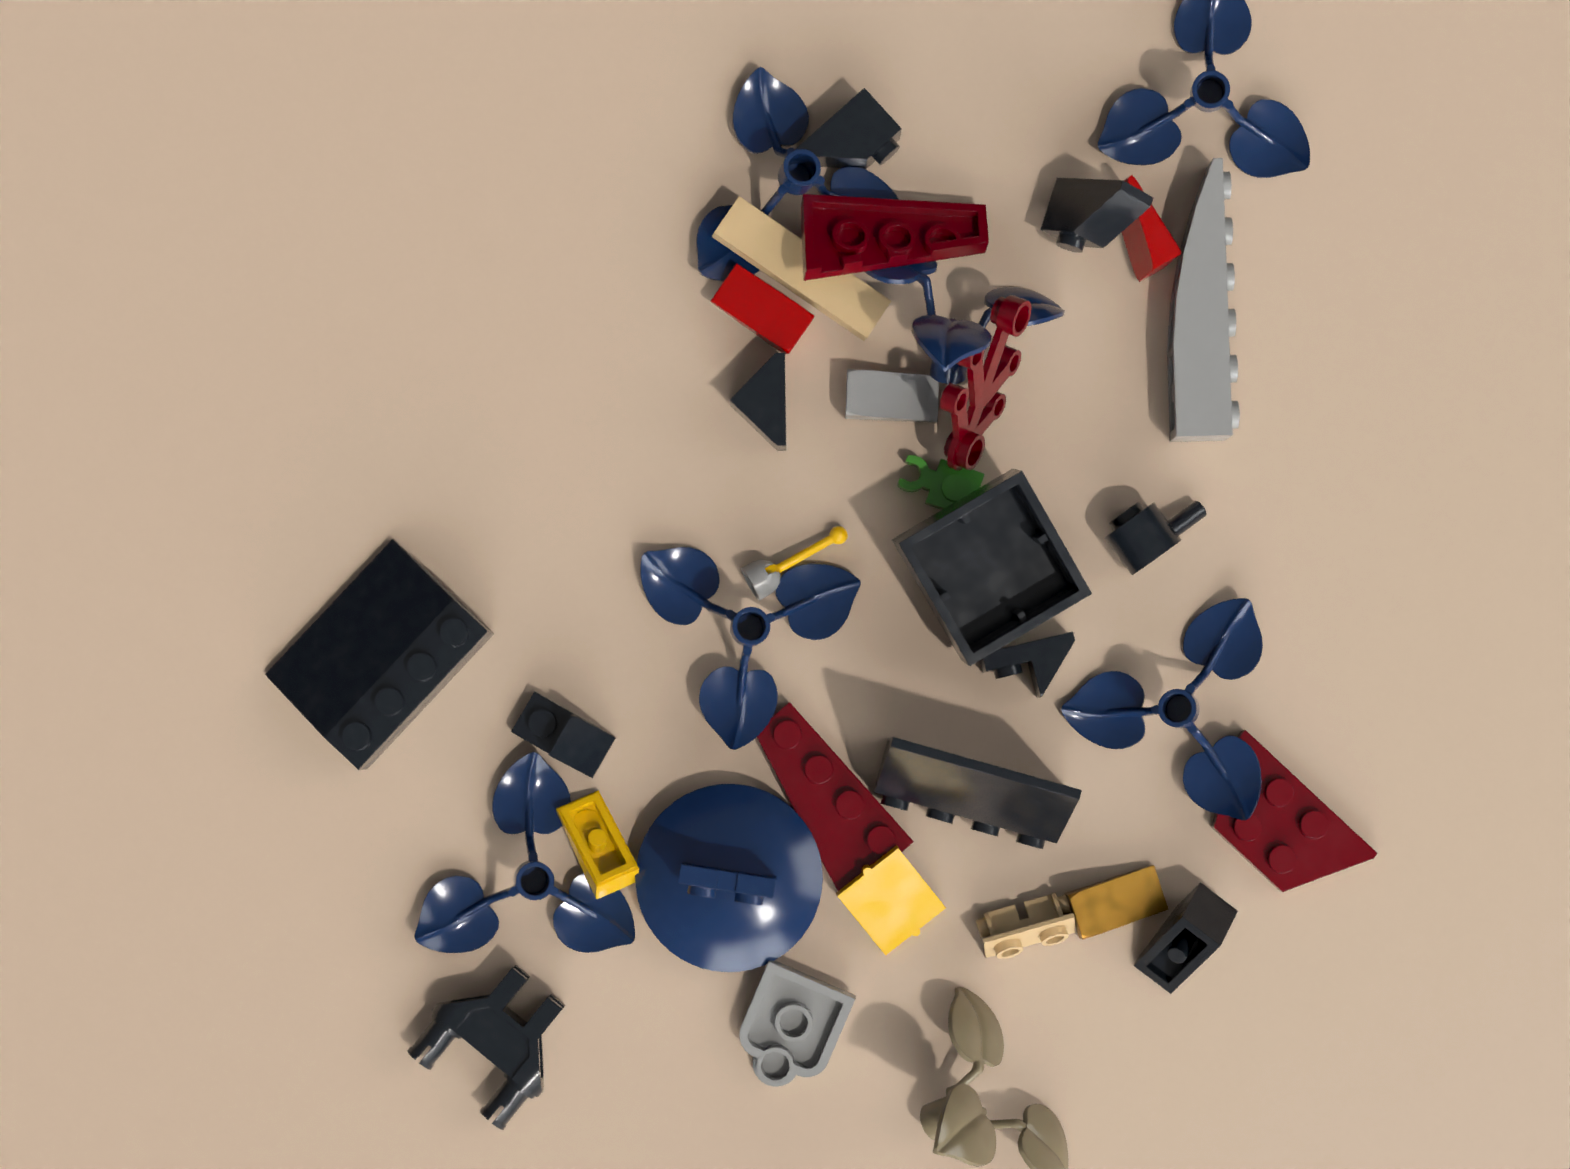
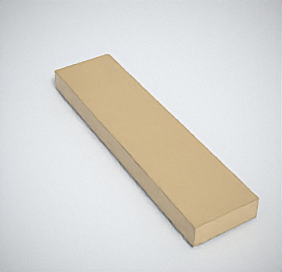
M740 196L712 235L718 242L863 341L868 338L891 303L890 299L853 274L803 281L802 239Z

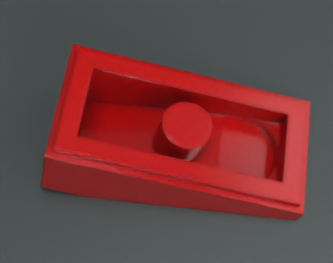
M1133 175L1124 180L1143 191ZM1152 204L1150 208L1122 231L1130 262L1139 282L1164 269L1181 254L1180 248Z
M737 263L710 300L712 304L776 350L785 353V355L791 352L815 317L798 303Z

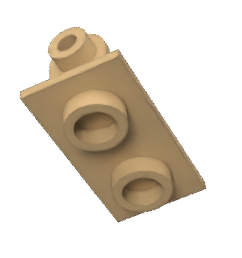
M1056 893L1025 901L1024 907L1028 918L1019 920L1015 905L983 913L984 918L975 921L980 938H983L985 957L988 958L996 955L999 959H1005L1020 954L1024 950L1023 947L1042 943L1043 946H1051L1065 941L1069 934L1075 933V917L1071 913L1066 895L1057 897Z

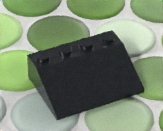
M392 539L265 675L314 728L358 770H367L494 633Z
M891 737L887 740L873 792L883 795L880 804L908 811L911 802L928 807L926 817L953 824L955 815L973 820L972 830L998 837L1000 828L1018 833L1016 842L1043 849L1045 840L1057 844L1080 799L1082 790Z

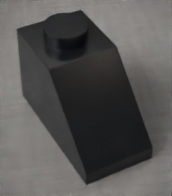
M864 88L795 150L806 149L813 152L819 159L821 167H859L867 169L875 161L879 165L884 164L899 150L900 146L897 141L900 140L902 128Z
M1057 178L1041 230L1057 238L1056 245L1071 252L1082 253L1084 247L1104 248L1151 207L1153 197L1123 180Z
M1200 882L1175 907L1133 966L1172 994L1221 946L1238 910Z

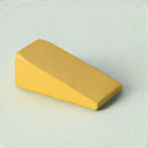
M599 790L556 808L558 817L596 899L635 883V875L639 873V867Z

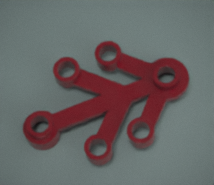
M1009 295L1006 298L1001 296L995 301L991 310L990 320L991 323L996 324L997 328L984 365L983 356L985 350L959 361L958 365L967 368L968 389L954 383H949L942 393L940 408L951 413L953 431L948 436L944 446V455L947 457V464L951 469L960 471L963 468L972 470L976 467L985 447V438L982 434L994 420L1001 416L1005 408L1006 396L997 391L1009 376L1015 374L1021 362V351L1005 344L1009 335L1020 336L1028 325L1032 307L1031 303L1025 299ZM968 399H969V404H970V405H969V408H968V411H967L966 405H967V402H968Z

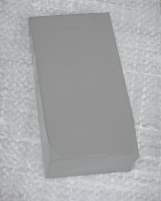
M847 369L845 419L937 423L939 382L930 375Z

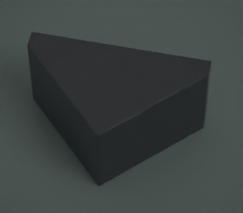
M775 353L730 399V406L777 451H786L785 353Z

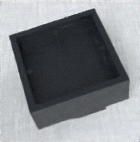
M1011 469L892 539L960 659L968 666L980 661L1092 594L1022 470Z

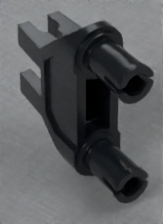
M517 965L512 967L491 994L436 1004L432 1009V1018L434 1020L413 1046L407 1050L409 1055L416 1060L429 1045L431 1049L419 1064L431 1070L434 1063L455 1037L458 1039L463 1038L505 1073V1082L488 1103L480 1109L481 1114L489 1120L500 1106H503L504 1109L492 1123L501 1130H504L506 1124L528 1097L533 1099L534 1097H539L543 1092L542 1034L566 1006L550 994L528 1022L524 1021L507 1007L530 978Z

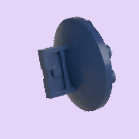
M717 784L694 790L677 799L653 822L643 839L637 858V865L639 867V873L635 875L637 899L643 917L652 933L661 944L680 959L711 971L741 972L752 970L784 955L803 937L817 912L822 894L823 872L821 857L815 839L806 823L794 809L777 796L747 785Z

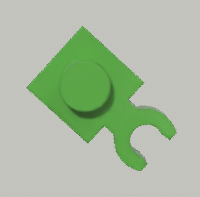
M909 455L905 463L916 467L919 470L920 477L913 482L900 478L897 486L906 492H917L921 489L929 491L925 504L943 510L979 489L984 473L964 468L956 471L949 468L947 460L940 459L935 471L929 469L928 464L921 457Z

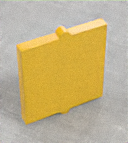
M897 845L871 866L864 865L861 868V874L836 892L837 897L885 956L911 935L918 936L921 927L946 909L941 900Z

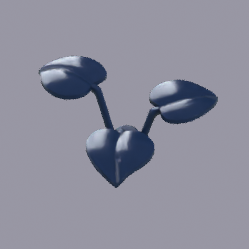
M1183 0L1174 21V33L1177 43L1187 53L1205 51L1206 71L1198 75L1194 80L1190 90V98L1168 112L1166 99L1154 90L1139 88L1126 92L1110 109L1098 141L1099 150L1111 159L1129 165H1153L1169 158L1181 143V131L1173 119L1193 106L1203 112H1214L1222 107L1241 126L1232 134L1229 150L1233 162L1245 174L1257 178H1272L1304 171L1310 165V148L1307 135L1292 110L1281 102L1262 99L1251 106L1247 118H1244L1234 107L1233 102L1228 99L1230 94L1228 79L1222 73L1215 71L1213 52L1220 55L1232 54L1243 46L1250 35L1252 19L1245 0Z
M762 67L757 68L742 86L734 105L732 124L735 136L739 143L751 153L760 154L773 147L774 153L777 156L785 158L778 171L780 187L761 210L763 213L769 215L786 193L802 195L807 193L812 186L816 187L820 195L899 200L897 195L883 180L872 172L859 167L838 169L831 178L830 191L827 190L824 185L825 179L823 176H820V161L813 152L806 149L795 150L794 148H788L787 150L782 148V146H793L798 143L808 127L809 115L801 97L792 88L774 78ZM732 205L719 206L711 210L702 220L697 232L698 271L702 276L715 281L724 282L736 263L754 275L760 271L712 237Z
M936 261L865 272L872 278L887 284H910L917 281L922 285L927 315L916 318L912 323L911 330L920 347L932 359L930 376L934 380L945 384L964 382L967 377V368L957 363L984 351L990 346L992 336L985 328L990 321L992 307L999 297L1006 298L1009 295H1013L1031 303V316L1027 326L1042 324L1060 318L1065 313V310L1058 304L1038 292L1021 287H1002L994 289L985 295L984 303L989 309L984 311L979 323L968 320H956L955 318L948 319L936 315L931 280L927 276L937 271Z
M677 547L659 551H647L642 555L640 566L641 582L646 598L654 611L667 622L675 625L692 624L699 617L702 607L731 621V636L735 642L743 646L739 670L725 666L711 672L700 688L699 705L707 723L720 736L726 746L732 750L739 749L753 741L768 725L777 706L778 692L773 677L764 670L748 671L752 647L760 644L767 638L770 632V623L788 616L789 626L798 636L810 640L828 638L835 634L847 620L855 596L861 586L859 578L841 568L825 564H803L788 570L780 578L775 594L784 608L767 615L756 607H747L736 613L708 600L717 592L720 578L714 561L700 550L689 547Z
M1238 598L1223 601L1208 608L1189 625L1183 641L1184 654L1191 662L1203 665L1204 667L1195 679L1186 686L1185 690H1169L1160 698L1158 705L1143 707L1145 693L1140 683L1129 674L1120 671H1109L1096 675L1086 682L1062 706L1061 711L1068 723L1080 735L1099 746L1109 749H1125L1139 743L1145 735V722L1142 716L1159 714L1162 721L1167 725L1175 728H1186L1205 751L1192 755L1184 767L1183 784L1188 796L1199 807L1209 812L1230 816L1239 820H1247L1252 816L1261 793L1262 776L1256 753L1244 740L1230 735L1221 738L1212 747L1194 723L1198 718L1200 708L1193 694L1210 675L1212 670L1222 679H1239L1252 672L1262 656V634L1252 602L1247 598Z
M531 752L511 765L500 779L493 795L492 812L500 830L507 834L525 832L528 861L522 863L516 869L513 879L514 885L484 898L481 886L471 878L451 876L440 880L430 889L422 905L419 922L414 934L416 942L420 945L444 953H465L481 948L494 937L499 928V919L488 905L511 896L514 897L519 893L529 900H541L550 894L563 901L554 911L553 926L560 941L572 950L592 953L634 942L635 926L633 915L620 890L596 899L584 873L573 879L569 891L566 893L554 886V875L551 869L538 861L534 832L551 834L557 831L562 826L556 808L571 802L568 788L563 779L538 753Z

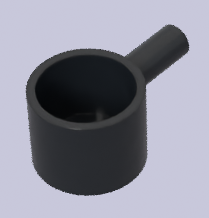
M1194 501L1167 521L1154 502L1145 509L1140 502H1137L1109 523L1114 531L1106 536L1105 539L1131 575H1134L1180 542L1181 538L1179 535L1203 519L1207 513L1200 502Z

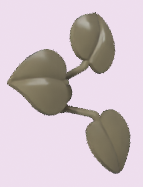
M963 987L955 988V996L950 1005L948 1015L949 1035L959 1055L966 1061L973 1062V1067L959 1082L946 1088V1097L925 1104L921 1108L920 1121L923 1130L928 1137L935 1140L933 1153L955 1158L971 1166H984L990 1163L995 1155V1129L1014 1128L1021 1132L1018 1138V1150L1030 1169H1068V1148L1064 1130L1056 1115L1042 1104L1027 1106L1023 1113V1121L1020 1119L989 1120L985 1116L987 1110L982 1107L978 1094L969 1084L983 1072L984 1064L994 1067L1001 1063L1004 1052L1003 1034L995 1014L979 996Z

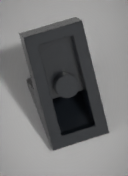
M1068 632L998 649L980 660L982 672L994 670L995 679L1023 673L1021 664L1028 662L1037 698H1040L1045 693L1074 644V633Z
M535 691L511 731L547 752L552 758L591 778L595 776L616 739L614 736Z

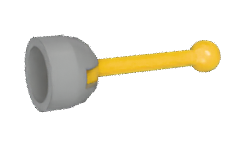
M835 526L830 530L828 536L782 562L774 564L763 559L753 561L741 568L742 574L752 593L760 601L777 589L780 583L781 572L833 543H844L848 537L847 531L842 526Z

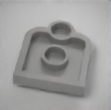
M775 960L769 961L744 1017L739 1033L742 1047L748 1054L753 1056V1070L758 1079L766 1085L778 1087L788 1084L796 1075L812 1077L821 1073L829 1062L854 1004L856 995Z

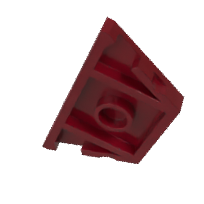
M1242 730L1238 734V738L1244 740L1252 747L1259 760L1262 776L1260 798L1249 819L1239 820L1215 813L1211 828L1280 892H1285L1374 859L1378 853L1246 730Z

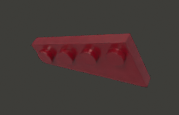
M803 194L800 206L803 281L986 253L989 244L987 211L984 204Z
M790 702L771 718L765 729L757 736L795 811L811 831L817 844L821 861L837 891L861 874V868L864 865L871 866L896 845L903 852L914 842Z

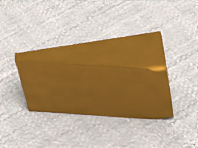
M1154 865L1065 893L1071 913L1075 917L1078 936L1082 940L1169 910Z

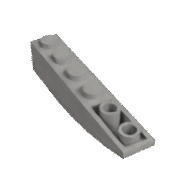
M1213 158L1205 170L1189 214L1180 248L1181 254L1177 259L1170 301L1167 340L1170 442L1225 441L1233 435V429H1238L1239 403L1238 401H1231V383L1237 382L1238 360L1236 355H1230L1229 337H1234L1236 334L1235 309H1228V291H1233L1235 271L1233 263H1227L1226 245H1231L1233 241V222L1231 217H1225L1224 200L1231 197V174L1229 171L1223 172V158Z

